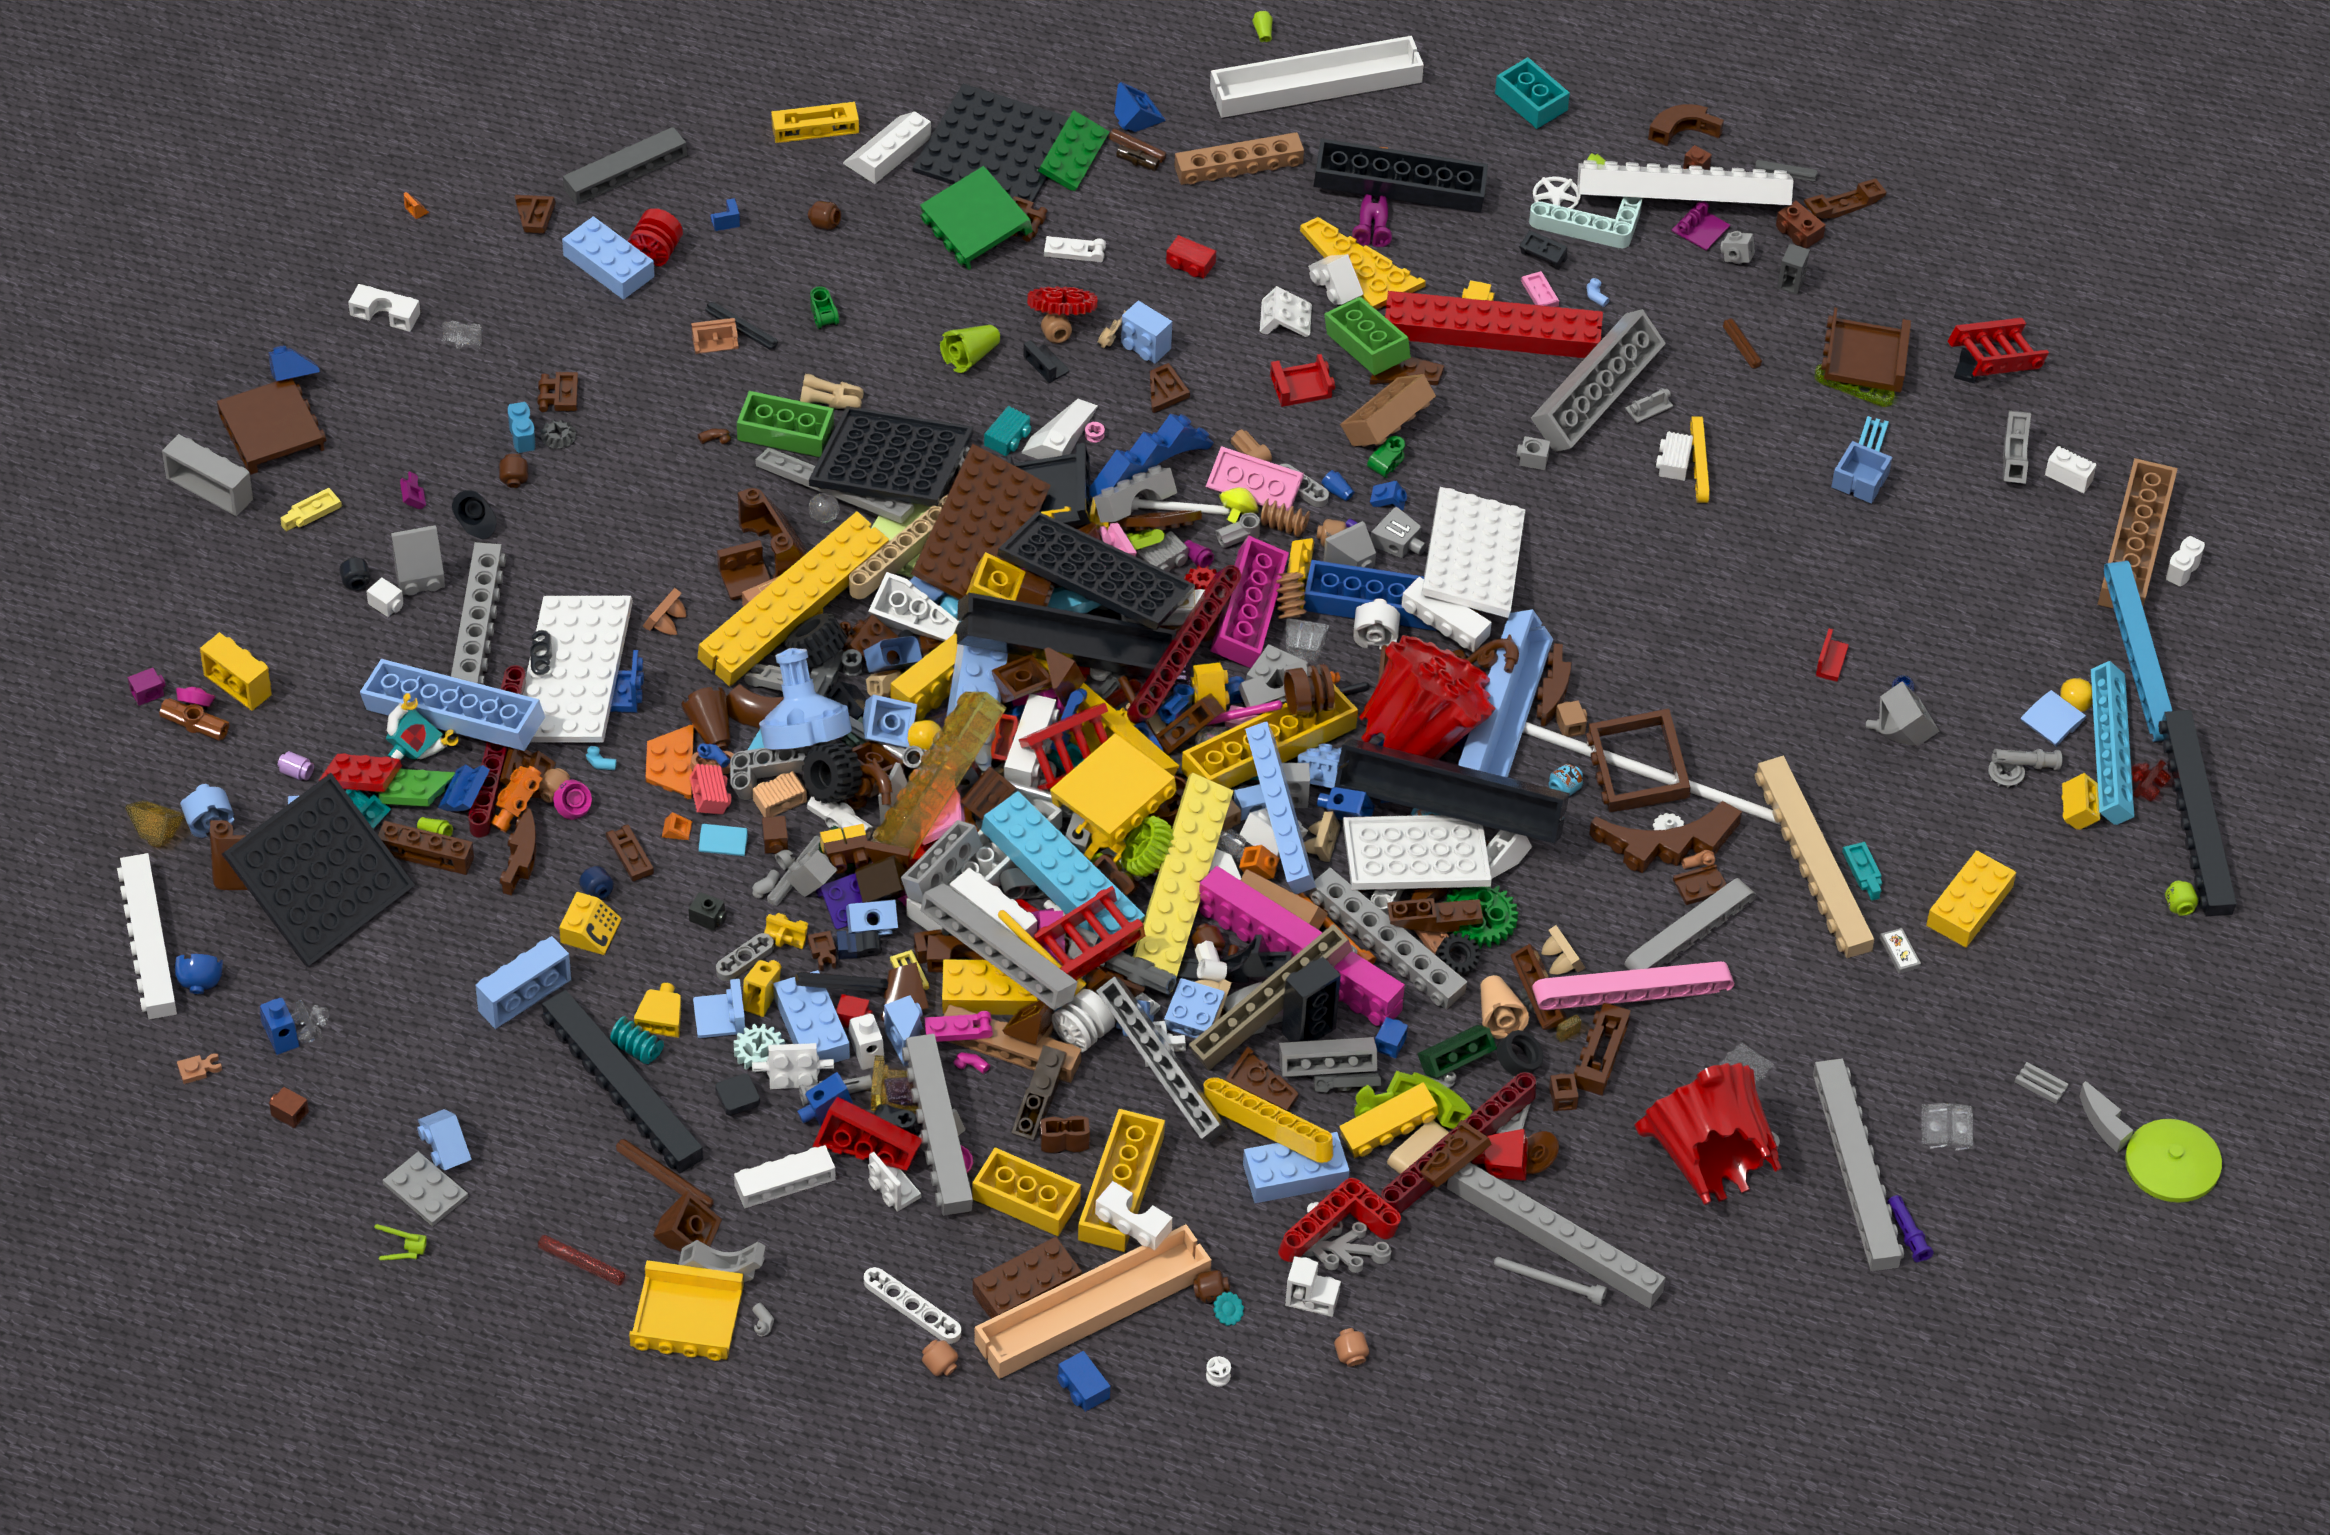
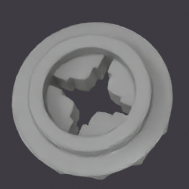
M1991 762L1988 774L1991 777V781L1997 782L1998 786L2006 785L2008 789L2011 785L2017 787L2019 782H2023L2025 769L2023 765L1995 764ZM2002 771H2010V776H2008L2007 774L2002 775Z

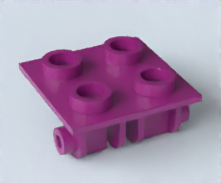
M1706 201L1698 202L1672 229V232L1707 251L1731 225L1708 213L1709 205Z

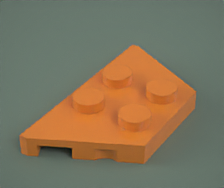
M688 725L647 741L646 782L655 786H661L670 792L680 793L687 799L692 797L689 777L692 773L690 764L693 755V725Z

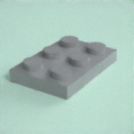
M419 1151L383 1179V1185L432 1227L468 1198V1193Z

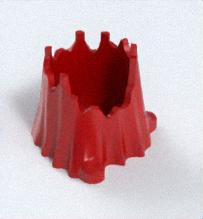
M1402 635L1399 643L1392 641L1385 649V654L1388 657L1387 664L1371 698L1359 716L1361 720L1368 719L1366 732L1361 739L1369 743L1373 737L1383 733L1385 735L1384 747L1439 760L1459 740L1486 721L1496 708L1488 701L1491 695L1484 689L1489 683L1490 678L1484 671L1473 666L1468 660L1458 658L1449 649L1444 651L1432 642L1425 643L1417 637Z
M1729 1063L1702 1070L1697 1074V1078L1692 1083L1679 1087L1671 1095L1657 1100L1653 1106L1646 1110V1115L1634 1125L1641 1137L1652 1136L1659 1141L1702 1199L1704 1205H1708L1711 1202L1709 1193L1715 1194L1718 1202L1727 1199L1722 1178H1727L1738 1185L1741 1193L1749 1191L1750 1188L1746 1182L1748 1171L1761 1168L1764 1158L1772 1165L1775 1172L1782 1169L1778 1161V1147L1756 1090L1754 1070L1750 1069L1749 1065L1743 1067L1742 1063H1737L1730 1066Z

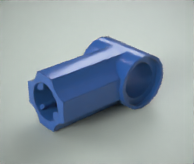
M1179 684L1174 687L1173 695L1158 708V715L1163 722L1169 724L1192 707L1194 689L1191 686Z

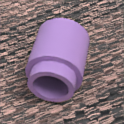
M290 751L282 754L278 760L280 773L300 781L302 779L308 780L314 770V764L309 759Z

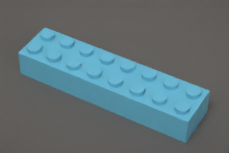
M1019 791L984 815L981 831L1065 914L1095 897L1099 891L1113 886L1117 898L1114 904L1129 922H1133L1139 918L1143 923L1145 915ZM1106 908L1095 914V917L1109 934H1114L1122 929ZM1087 921L1079 924L1080 927L1097 934ZM1099 936L1096 944L1102 941V939Z

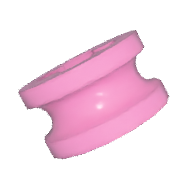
M1098 422L1087 424L1085 427L1086 439L1094 443L1103 440L1104 426Z

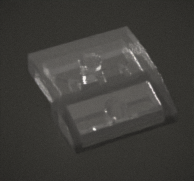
M1949 1103L1922 1105L1923 1148L1931 1149L1947 1146L1949 1150L1954 1151L1973 1148L1972 1106Z

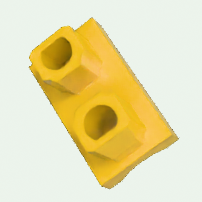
M777 913L775 916L768 914L764 933L770 935L773 940H776V946L782 947L785 943L803 949L806 943L808 923L801 920L796 923L789 921L786 915Z

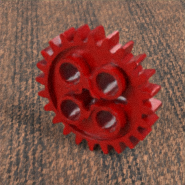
M1049 286L1045 288L1040 287V289L1030 291L1027 299L1028 306L1035 308V311L1041 310L1042 313L1058 315L1091 313V311H1095L1098 301L1095 293L1066 286L1063 288L1058 286L1055 288Z

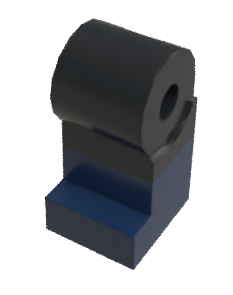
M837 931L838 959L862 958L881 954L880 934L876 931L846 934V931Z

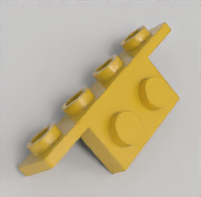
M1312 538L1292 542L1287 573L1299 572L1304 574L1302 578L1298 579V581L1304 583V586L1298 588V590L1304 592L1306 590L1314 548V540ZM1305 595L1299 597V599L1304 600Z

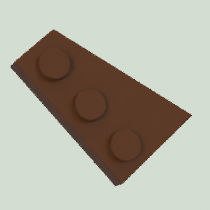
M1411 357L1377 375L1372 374L1369 385H1377V383L1390 384L1398 377L1420 374L1425 375L1430 385H1438L1444 371V365Z
M1249 1047L1245 1049L1225 1078V1081L1288 1112L1298 1099V1092L1280 1075H1275L1268 1068V1064L1263 1060L1260 1061Z

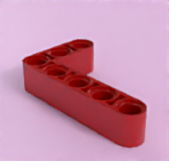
M1348 1178L1285 1233L1278 1249V1254L1284 1261L1293 1262L1294 1257H1301L1349 1213L1358 1221L1364 1223L1378 1237L1390 1239L1396 1233L1401 1221L1400 1213L1360 1180Z

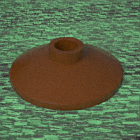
M1547 1131L1534 1133L1527 1138V1174L1542 1172L1557 1157L1559 1151L1558 1139Z

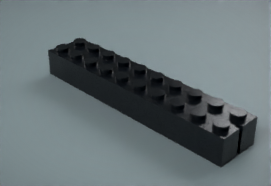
M968 593L958 601L957 621H961L957 625V644L1020 656L1032 654L1035 658L1047 660L1044 649L1049 647L1074 660L1077 666L1147 679L1176 636L1175 630L1165 628L1154 630L1145 627L1143 624L975 593Z
M1349 738L1342 744L1339 759L1341 766L1337 770L1334 787L1366 792L1369 797L1554 844L1561 838L1565 817L1562 816L1566 813L1570 793Z

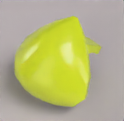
M1231 488L1219 495L1223 506L1226 508L1230 507L1231 509L1227 520L1232 523H1236L1240 513L1242 515L1258 513L1256 500L1246 488Z

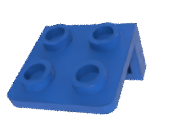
M633 650L632 671H618L610 712H637L638 703H642V690L639 689L644 684V672H640L643 671V658L639 657L638 650Z

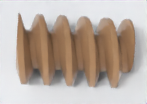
M1267 498L1261 512V525L1267 526L1269 523L1271 529L1277 526L1279 531H1283L1286 528L1287 534H1291L1294 531V535L1299 537L1308 525L1310 511L1305 516H1302L1301 508L1297 513H1294V506H1291L1287 511L1286 503L1277 508V501L1275 500L1272 505H1269V498Z
M1299 572L1276 574L1282 576V578L1276 580L1277 584L1282 585L1276 592L1283 594V596L1277 598V601L1284 603V605L1278 607L1279 611L1284 612L1278 619L1300 617V615L1306 613L1305 609L1300 608V606L1306 604V601L1299 599V597L1305 595V592L1298 590V588L1304 586L1303 582L1298 581L1304 574Z

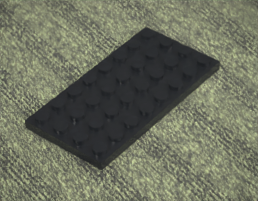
M1039 511L1030 517L1000 546L997 556L1009 563H1014L1028 572H1033L1047 581L1063 586L1068 591L1080 594L1087 600L1097 602L1109 610H1114L1126 618L1133 619L1145 627L1157 630L1193 593L1195 588L1193 583Z

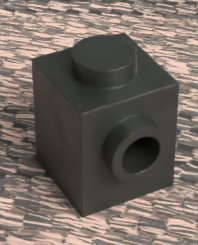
M701 892L697 894L689 907V921L715 931L718 924L722 925L727 916L724 901Z

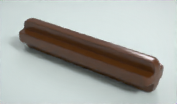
M1113 129L1109 134L1110 140L1136 151L1138 149L1142 150L1144 154L1160 159V163L1166 158L1165 151L1118 129Z
M1734 319L1725 320L1723 328L1750 367L1753 369L1760 367L1761 358Z

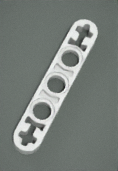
M873 1267L866 1270L864 1273V1285L868 1290L938 1339L945 1340L949 1344L959 1341L961 1338V1326L957 1321L882 1269ZM877 1276L879 1277V1282L876 1281V1280H874L873 1282H870V1277H872V1278H876ZM890 1289H897L900 1291V1294L897 1297H890L887 1292ZM915 1302L919 1307L916 1310H909L906 1308V1304ZM929 1315H934L938 1318L935 1323H928L924 1319ZM946 1329L949 1330V1331L952 1330V1329H954V1330H955V1333H954V1334H953V1333H949V1334L947 1335V1334H946Z

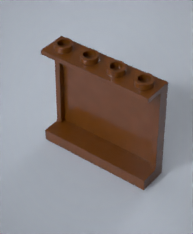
M1834 307L1833 316H1828L1826 328L1830 329L1826 330L1825 342L1828 343H1825L1823 356L1827 357H1823L1821 370H1825L1824 379L1901 392L1905 377L1911 320L1903 319L1901 329L1836 318L1838 308Z
M292 378L276 381L217 401L218 414L250 475L258 473V464L318 445L320 450L324 451V442H326L324 431L318 429V421L315 414L311 415L307 399L303 400L302 398L303 394L300 385H295Z

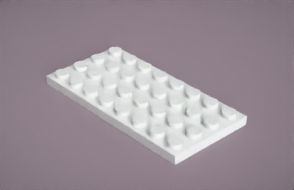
M1440 487L1421 595L1508 618L1512 605L1525 509L1515 505L1510 506L1499 503L1496 500L1480 498L1474 494H1465L1451 488Z
M631 596L543 597L536 631L546 630L551 635L552 658L550 659V665H548L550 670L544 675H535L531 670V661H529L523 695L539 699L545 714L543 722L530 742H604L633 603ZM539 636L537 639L534 640L541 641L545 638V636ZM539 650L535 655H544L547 650ZM541 664L537 669H543L547 665Z

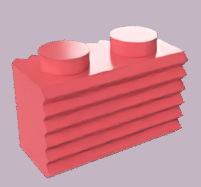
M697 764L689 777L693 791L692 794H694L696 812L724 814L727 807L731 804V794L727 793L726 789L727 776L723 775L721 766Z

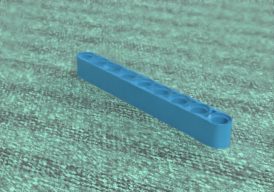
M2129 561L2106 563L2104 565V575L2150 734H2153V742L2163 741V734L2159 733V721H2162L2164 712L2172 711V707Z

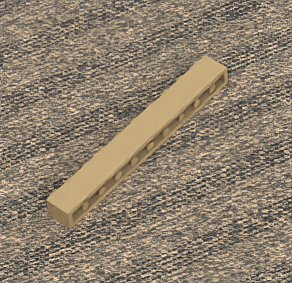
M1784 755L1758 763L1757 773H1755L1756 783L1759 787L1762 786L1766 803L1768 805L1771 804L1773 817L1776 823L1779 822L1782 827L1781 831L1784 840L1789 841L1791 845V854L1800 864L1801 875L1803 878L1806 877L1809 882L1808 886L1811 895L1816 896L1818 900V909L1827 919L1829 932L1834 933L1838 950L1840 952L1843 951L1846 958L1871 952L1874 944L1872 933Z

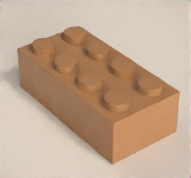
M1424 374L1398 377L1340 425L1351 445L1366 447L1375 444V446H1378L1387 440L1386 437L1389 434L1399 431L1404 422L1412 420L1416 416L1415 413L1428 407L1430 401L1436 395Z

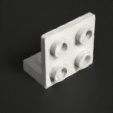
M1276 286L1262 299L1260 332L1269 334L1280 324L1304 337H1308L1310 335L1312 304Z
M875 1152L869 1154V1183L874 1190L879 1189L883 1194L882 1197L887 1206H893L898 1212L921 1198L919 1190L901 1169L886 1166Z

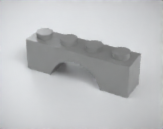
M1161 465L1148 468L1147 473L1143 472L1133 475L1132 480L1118 482L1115 488L1108 487L1102 489V493L1094 497L1100 522H1116L1131 515L1133 499L1139 492L1144 495L1146 500H1163L1176 494L1177 489L1171 468H1161Z

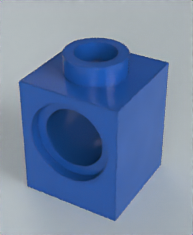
M1386 1017L1375 1038L1377 1052L1396 1058L1407 1038L1408 1025L1399 1020Z

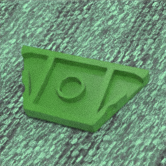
M400 768L385 792H375L379 794L382 804L429 806L435 801L436 797L445 792V786L451 782L455 772Z

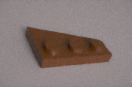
M1463 1120L1458 1123L1456 1133L1446 1138L1444 1148L1441 1151L1435 1152L1420 1171L1423 1179L1436 1188L1445 1183L1447 1179L1492 1145L1487 1136Z

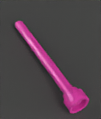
M1273 701L1224 712L1207 725L1280 710L1283 704L1281 701Z

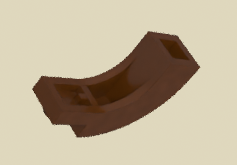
M1694 104L1673 106L1655 117L1650 125L1648 140L1668 146L1673 136L1684 130H1695L1720 138L1724 120L1707 114L1708 107Z

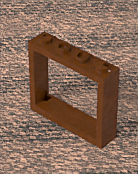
M1670 709L1589 724V733H1585L1587 746H1592V765L1597 766L1598 786L1602 785L1601 799L1604 805L1607 804L1609 812L1690 798L1691 787ZM1661 725L1676 784L1615 795L1600 737Z

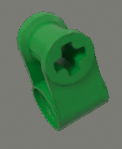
M825 287L812 289L810 293V307L817 329L827 324H839L837 308L833 304L828 289Z
M1398 436L1389 437L1370 456L1367 467L1387 478L1386 475L1390 471L1393 472L1404 459V440Z

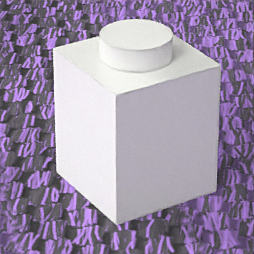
M383 578L379 579L367 590L368 604L387 617L393 612L397 613L403 606L402 590Z

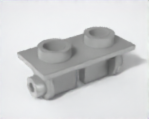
M1662 388L1650 397L1647 396L1638 401H1633L1630 406L1625 407V410L1636 423H1639L1673 407L1672 403L1668 400V397L1671 396L1670 391Z

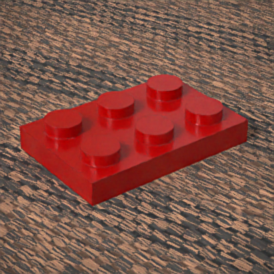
M337 754L319 781L332 773L343 789L385 792L402 767L401 760L390 757Z

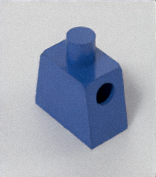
M1337 787L1332 788L1330 795L1320 793L1317 801L1318 807L1326 808L1328 812L1333 811L1336 818L1343 820V817H1372L1375 808L1366 792Z
M278 998L260 1005L261 1023L276 1055L298 1048L299 1043L295 1024L284 999ZM285 1029V1036H279V1032Z
M838 1072L808 1090L805 1095L809 1105L798 1110L797 1113L803 1124L816 1118L821 1127L829 1108L837 1097L853 1104L848 1088Z

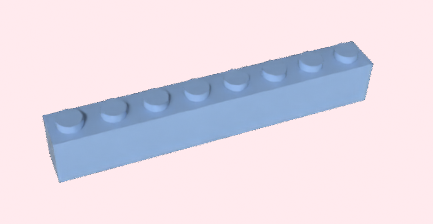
M1267 721L1246 728L1287 883L1294 894L1316 888L1274 734Z

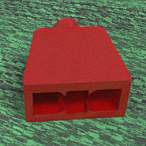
M1519 1129L1487 1136L1492 1145L1475 1157L1472 1163L1474 1165L1485 1164L1487 1173L1496 1178L1526 1180L1528 1140L1525 1130Z

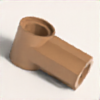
M1241 429L1231 438V444L1238 452L1267 462L1272 461V456L1267 446L1264 444L1259 445L1247 431Z

